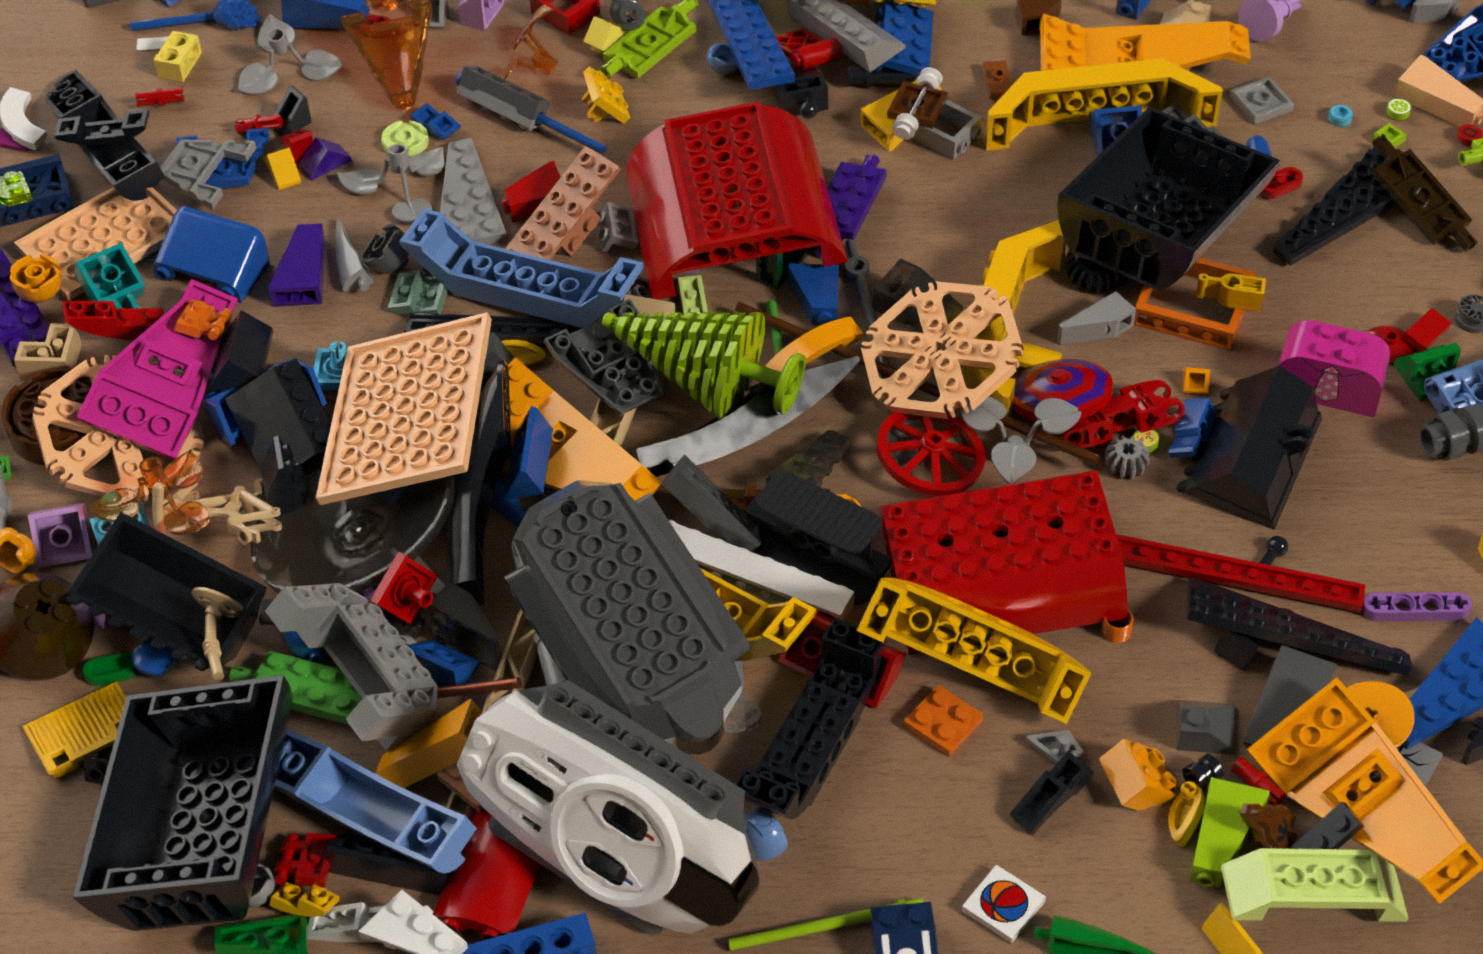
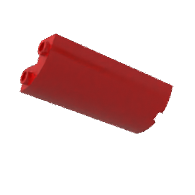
M485 808L480 813L477 810L474 813L471 822L477 829L460 852L466 860L457 869L450 872L433 915L455 933L472 928L481 935L483 940H488L515 931L540 864L490 831L488 823L492 815Z

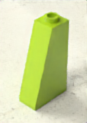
M1211 777L1190 881L1204 887L1213 886L1219 888L1224 881L1221 870L1222 864L1236 859L1252 834V830L1246 826L1239 811L1242 809L1243 804L1266 806L1269 790Z

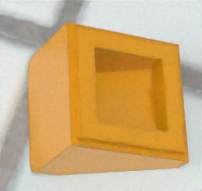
M1185 367L1183 370V393L1209 395L1211 369Z

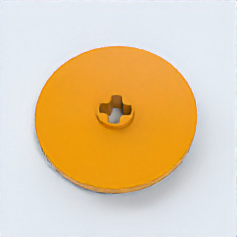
M1378 681L1360 682L1346 687L1377 722L1396 748L1407 740L1413 730L1415 716L1412 703L1404 692L1393 685Z

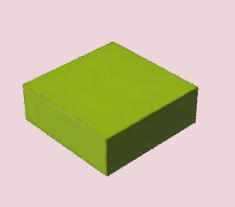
M1388 123L1373 133L1372 140L1374 141L1378 136L1381 137L1384 134L1396 148L1406 141L1407 134Z

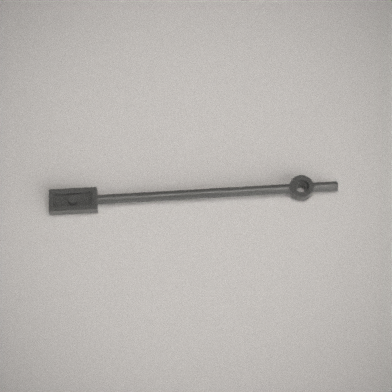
M848 239L845 242L849 255L848 262L845 263V275L849 279L856 281L868 327H870L877 320L865 280L869 275L870 264L866 258L858 255L855 241ZM877 356V361L889 365L886 356ZM881 374L882 379L889 378L888 376ZM914 420L902 422L916 429ZM893 428L889 432L891 443L917 440ZM918 449L894 452L897 464L903 468L918 453ZM924 460L918 466H924Z

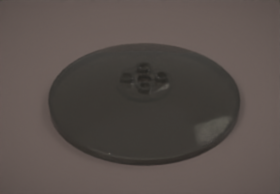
M323 455L303 467L305 477L302 478L308 488V493L305 494L307 505L280 517H273L282 523V529L280 531L260 532L261 542H251L253 565L265 584L278 594L284 587L341 583L356 593L381 583L398 552L414 560L438 535L453 505L455 496L454 476L451 475L320 505L316 500V494L325 456ZM257 520L256 525L264 523L260 520Z

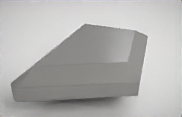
M1069 730L1027 735L1026 738L1030 745L1055 764L1058 763L1067 751L1076 757L1082 756L1084 752Z

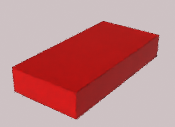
M1431 308L1404 333L1402 338L1421 352L1426 350L1450 328L1452 322L1434 308Z

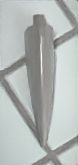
M338 217L335 231V252L342 289L344 292L367 291L370 285L374 283L371 272L354 248L341 218Z

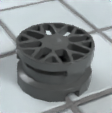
M1466 295L1459 302L1458 310L1455 314V322L1462 330L1470 333L1483 332V304L1480 303L1483 301V296Z

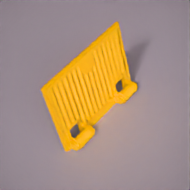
M117 681L22 726L49 775H53L54 778H60L76 770L79 767L78 762L84 760L85 755L92 756L114 745L126 696ZM66 753L69 760L56 766L53 758Z

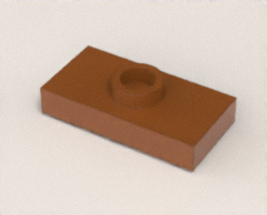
M1006 60L983 62V72L990 99L1001 98L1012 86Z

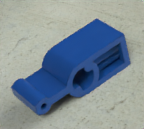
M1210 398L1185 400V412L1181 419L1175 423L1174 427L1175 440L1168 452L1171 458L1196 456L1200 442L1208 439L1217 417V412Z

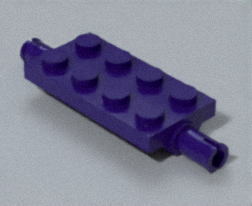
M867 154L862 165L841 162L827 187L842 241L844 239H855L887 177L886 169L876 168L880 163V159L875 154L872 157L871 154ZM817 248L815 254L821 259L819 249Z

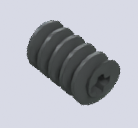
M634 0L612 1L609 8L610 16L617 24L626 30H636L642 26L645 21V11L640 4Z

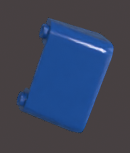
M182 206L171 220L153 264V271L155 277L163 281H172L178 271L217 284L219 291L238 298V303H242L268 268L270 261L265 238L257 228Z

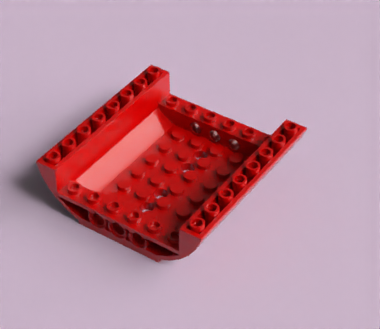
M757 101L664 120L665 124L651 131L640 141L628 159L625 173L651 299L660 300L676 296L672 274L818 246L823 267L848 262L812 134L803 122L787 111L772 106L760 105V102ZM733 207H740L739 209L735 210L731 209Z

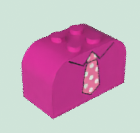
M1306 320L1297 322L1289 328L1279 365L1314 387L1318 405L1375 418L1391 354L1387 343L1376 335L1318 321Z

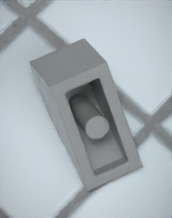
M1417 0L1413 4L1409 22L1445 21L1451 14L1454 15L1457 12L1460 2L1458 0Z

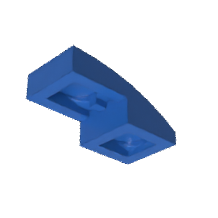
M428 103L410 115V121L422 124L427 129L428 134L441 140H445L461 128V125L445 111L440 114Z

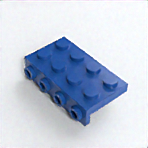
M885 0L883 7L879 6L876 19L879 21L876 25L904 43L906 48L881 64L875 71L881 72L884 66L920 76L922 69L930 67L933 11L909 4H897L893 0Z

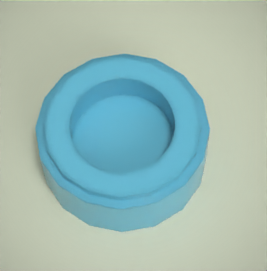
M1335 105L1329 110L1328 120L1337 127H1344L1351 123L1353 112L1347 106Z

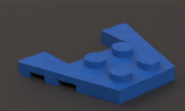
M269 129L247 130V140L255 141L256 150L248 161L244 162L223 157L205 184L218 188L249 186L269 140ZM197 135L177 137L176 143L178 144L180 140H198Z

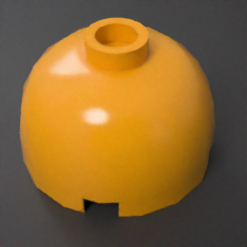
M40 254V258H32L31 255L17 260L11 266L10 279L15 293L25 301L31 303L48 301L58 293L61 287L62 275L60 266L53 257Z

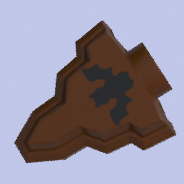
M1243 804L1239 814L1246 826L1252 830V837L1260 848L1289 849L1297 841V835L1293 831L1296 816L1292 814L1289 808L1283 805H1276V807L1266 805L1262 807L1260 804Z

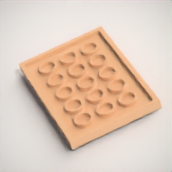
M112 187L15 241L14 245L23 257L31 255L32 258H40V254L53 257L59 263L62 275L59 292L70 301L85 292L74 274L77 261L122 243L135 264L160 249L171 220L177 210L153 187L144 189L148 198L138 201L122 197Z

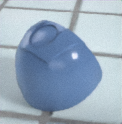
M760 807L746 815V830L756 860L773 859L787 849L788 842L783 828L768 810Z

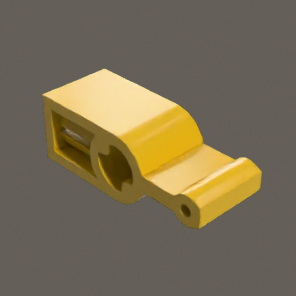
M1204 273L1199 274L1196 297L1218 299V302L1225 307L1261 312L1266 278L1234 273L1225 274L1222 278L1208 276Z

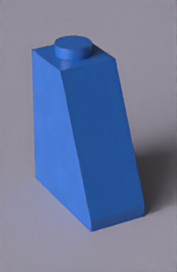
M789 263V286L811 324L823 325L837 320L839 265L823 267V264Z

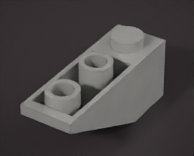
M1115 291L1107 297H1102L1092 306L1082 309L1070 319L1062 321L1058 327L1057 343L1065 345L1116 337L1134 326L1136 308Z

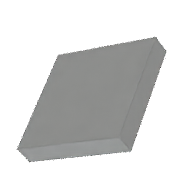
M1270 77L1234 88L1229 92V97L1253 124L1294 111L1295 104Z

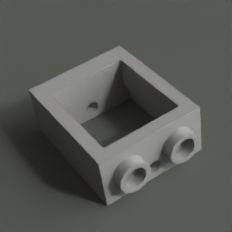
M947 100L939 117L962 129L952 137L934 127L931 129L919 126L911 139L954 160L961 153H964L974 140L980 137L982 133V117Z

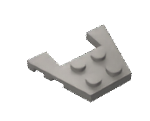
M180 140L160 167L165 176L162 180L213 210L222 198L223 192L222 188L205 184L223 157L247 162L256 150L255 141L246 140V144H235L234 140H225L223 144H214L211 140Z

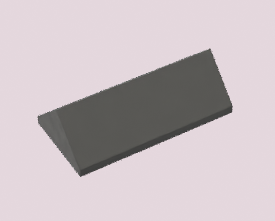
M684 454L661 484L717 538L734 546L746 548L749 551L757 548L761 544V531L757 524Z

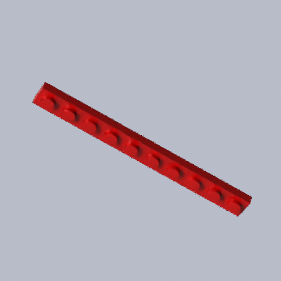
M1116 534L1125 565L1184 577L1191 576L1203 581L1360 613L1363 607L1366 584Z

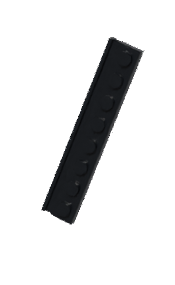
M410 313L404 333L474 315ZM490 316L492 319L490 333H495L500 341L522 340L540 347H547L543 342L544 339L564 329H567L569 334L582 329L545 318Z

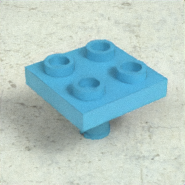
M337 341L330 344V349L317 348L314 372L321 390H339L347 353L346 344L340 341V349H338Z

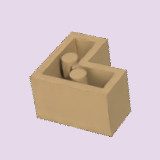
M50 323L45 342L20 341L14 362L21 381L29 380V375L48 368H75L82 346L77 328L69 324Z

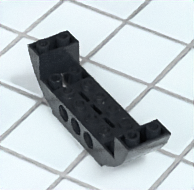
M834 617L822 637V658L758 767L755 772L744 768L735 785L745 790V801L788 819L797 818L808 806L812 805L860 721V716L880 666L886 638L884 642L878 641L858 632V626Z

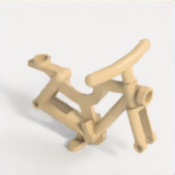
M189 477L187 482L172 496L170 502L164 499V485L161 482H156L153 486L152 513L154 529L167 535L165 523L173 517L197 523H205L208 518L213 516L228 518V534L230 536H237L239 542L244 545L250 542H261L260 532L280 531L282 529V523L273 518L281 515L280 508L273 507L267 503L262 479L254 481L255 493L253 494L245 490L244 486H237L231 494L199 499V492L191 491L198 485V479L196 477ZM244 510L247 514H240V512ZM260 520L264 523L252 526L244 525V522Z

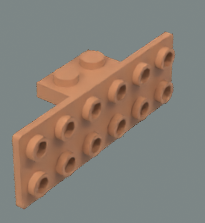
M585 146L505 249L551 260L559 248H561L565 253L572 256L581 247L582 242L595 229L601 219L592 206L619 173L620 167Z

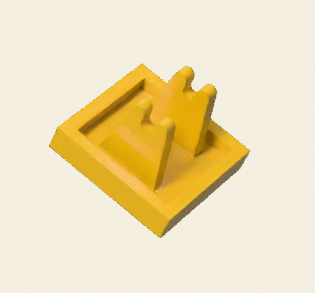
M589 66L583 71L588 91L582 97L583 103L588 102L589 107H591L587 112V117H593L596 123L606 116L612 115L623 124L630 119V115L627 109L629 106L622 94V87L617 82L608 80L603 72H597Z

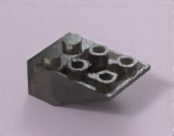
M900 258L873 288V308L884 314L911 289L914 297H916V287H919L920 291L925 293L929 290L928 283H932L935 290H937V284L922 268ZM946 294L942 298V303L948 324H950L963 310V306L950 294ZM913 306L907 307L894 318V320L923 333L917 308Z

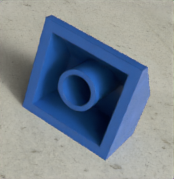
M1142 105L1089 111L1090 132L1097 157L1142 114Z

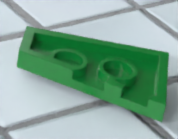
M292 914L215 927L214 945L216 954H308V919L306 916Z

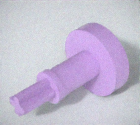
M1245 0L1239 9V23L1248 28L1250 39L1259 42L1266 41L1275 37L1280 32L1283 26V19L1288 18L1293 11L1302 7L1299 3L1301 0Z

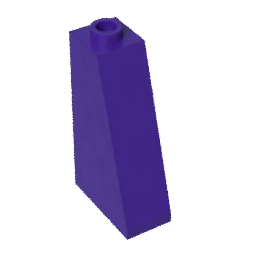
M322 223L297 225L269 285L272 307L322 304L326 241Z

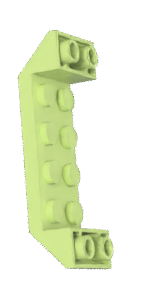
M1260 848L1221 866L1233 920H1262L1269 908L1375 909L1377 920L1380 922H1407L1409 919L1395 867L1370 850Z

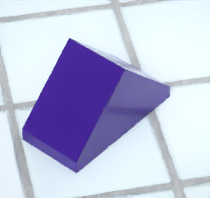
M315 137L300 161L299 168L312 181L351 162L352 157L339 144Z

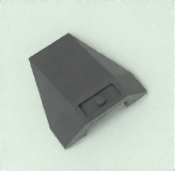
M630 299L609 308L607 311L617 315V317H622V313L633 312L634 318H637V314H640ZM602 319L571 334L568 333L567 329H564L545 338L543 341L558 364L620 416L664 393L659 372L652 366V360L648 362L642 358L639 350L634 352L627 345V336L626 340L622 342L615 336V329L603 327Z

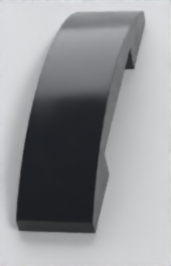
M148 109L126 111L124 119L84 123L81 116L60 118L57 122L54 137L60 141L82 145H104L125 141L146 130L150 112Z

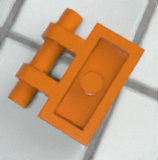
M191 299L177 320L175 331L196 338H200L204 334L208 335L209 339L216 340L223 335L225 327L229 325L232 312L230 309L225 308L216 313L214 312V306L208 305L204 301Z

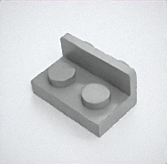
M606 202L603 208L597 212L601 218L597 223L601 251L607 252L612 244L634 250L639 242L632 209Z

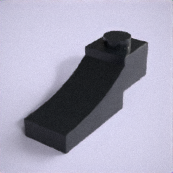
M1067 751L1050 772L1046 770L1009 815L1034 835L1061 805L1080 792L1094 775L1093 771L1071 752Z

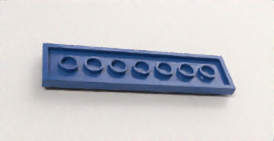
M707 0L749 90L795 82V74L757 0Z

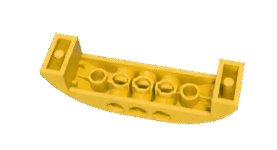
M885 577L880 579L857 628L858 632L881 642H884L886 636L1036 702L1041 713L1065 724L1068 723L1092 674L1089 669L1064 651L1018 626L931 588L896 578Z

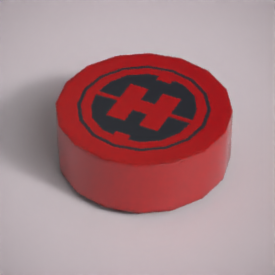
M1471 124L1461 126L1457 134V140L1462 145L1470 147L1473 140L1482 138L1481 129Z

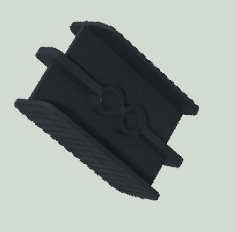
M780 472L774 475L759 495L746 508V515L759 522V530L761 531V544L751 550L753 553L763 557H770L776 562L796 567L800 571L813 576H820L834 584L846 586L854 591L855 605L864 604L870 599L880 579L885 578L886 572L891 567L890 557L873 549V538L881 528V519L877 514L795 474Z

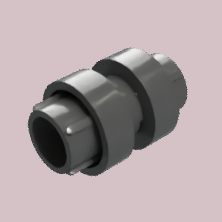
M1474 404L1459 408L1456 414L1452 411L1432 415L1429 422L1424 423L1419 432L1420 443L1424 452L1432 458L1439 457L1444 461L1462 457L1465 452L1469 454L1482 452L1483 407Z

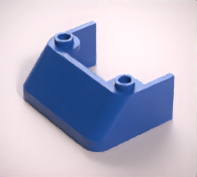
M289 359L281 363H278L274 366H271L269 368L264 369V373L273 367H276L293 359ZM298 360L320 405H327L313 367ZM244 386L214 390L205 394L202 401L221 439L229 445L236 444L235 442L241 440L243 436L225 399Z

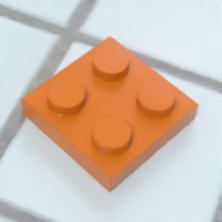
M938 684L904 720L903 727L950 757L983 721L984 714Z

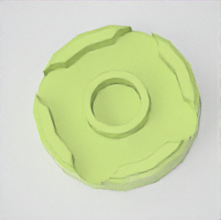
M397 121L383 130L381 141L383 150L387 154L389 146L403 144L407 147V154L411 157L422 153L427 148L429 139L427 129L422 124L415 121H409V123Z

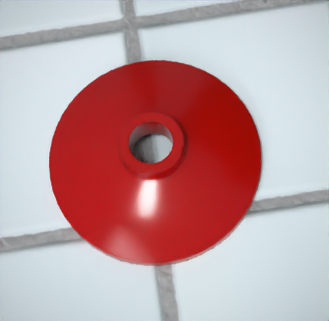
M1383 325L1374 327L1367 332L1378 336L1389 346L1391 355L1388 365H1394L1395 359L1414 354L1415 347L1402 338L1406 331L1398 327Z

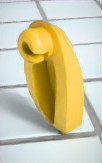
M522 340L501 341L511 354L526 367L537 365L546 358L545 351L533 343Z
M1022 343L1024 348L1022 350L1023 356H1014L1013 358L1018 359L1019 366L1028 368L1043 362L1061 359L1062 353L1037 345Z
M1191 781L1181 785V792L1173 801L1168 816L1171 836L1179 847L1187 844L1205 808L1203 791Z

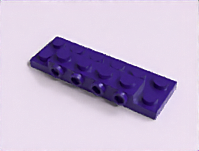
M0 249V346L11 364L15 366L14 359L19 342H45L49 324L36 303L25 301L15 293L10 279L12 264L3 250Z

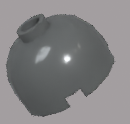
M391 223L382 228L385 232L381 236L375 234L363 252V257L366 259L362 261L371 269L381 273H391L397 269L401 270L409 262V253L400 246L399 242L405 233L398 226Z

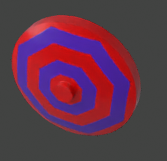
M1057 359L1030 366L1013 378L1015 379L1012 408L1022 417L1038 421L1035 416V408L1038 403L1045 399L1057 398L1078 407V411H1081L1080 419L1099 412L1110 402L1113 396L1112 377L1102 366L1079 359Z

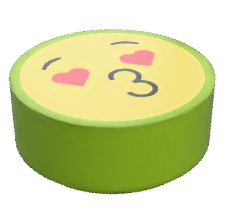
M1137 429L1134 432L1135 441L1143 440L1144 446L1149 447L1150 453L1158 448L1160 438L1155 430L1140 433Z

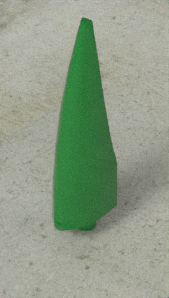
M1053 915L1050 930L1036 927L1033 939L1048 942L1046 953L1156 954L1137 943L1104 929L1058 915Z

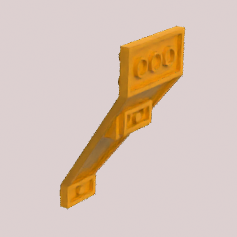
M1043 14L1040 19L1041 71L1163 58L1184 69L1225 58L1243 65H1247L1251 60L1248 28L1229 21L1083 28L1078 24H1072L1058 17Z
M516 357L508 364L512 449L515 433L531 406L536 407L553 428L545 487L559 491L576 480L621 483L634 501L648 493L653 495L661 487L662 482L557 394ZM556 433H560L563 436V438L557 440L553 437V435ZM511 458L506 460L502 473L509 474Z

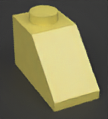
M594 16L583 42L591 45L590 50L603 54V51L610 48L630 30Z

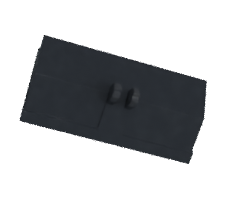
M1280 365L1245 379H1240L1235 382L1234 386L1221 391L1219 397L1227 399V401L1214 406L1217 414H1220V416L1216 417L1212 427L1213 431L1210 432L1208 439L1200 442V445L1206 444V446L1197 449V455L1191 457L1193 460H1199V462L1187 466L1183 472L1186 476L1192 475V477L1179 482L1176 487L1179 492L1187 491L1275 530L1322 420L1321 412L1318 411L1314 387Z
M120 512L68 590L67 594L69 596L66 601L73 605L84 603L90 606L87 610L88 613L94 616L105 614L111 617L108 622L115 627L125 624L132 628L129 633L132 636L141 638L146 635L153 639L151 642L152 646L157 649L167 646L175 650L172 654L173 657L179 660L188 657L196 661L193 665L194 668L204 671L208 668L210 669L209 660L205 658L202 647L205 641L206 614L204 612L206 608L201 606L192 596L193 589L204 587L218 591L231 597L245 609L239 618L221 616L220 620H217L216 639L219 641L222 653L220 661L223 666L237 657L257 620L267 587Z

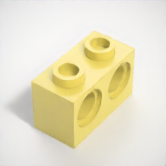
M177 31L171 32L168 39L164 41L159 53L154 57L153 64L156 67L158 78L180 82L185 81L202 53L198 35Z

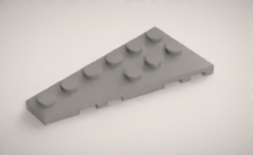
M472 138L450 142L447 151L440 213H444L446 218L472 241L484 244L507 240V234Z

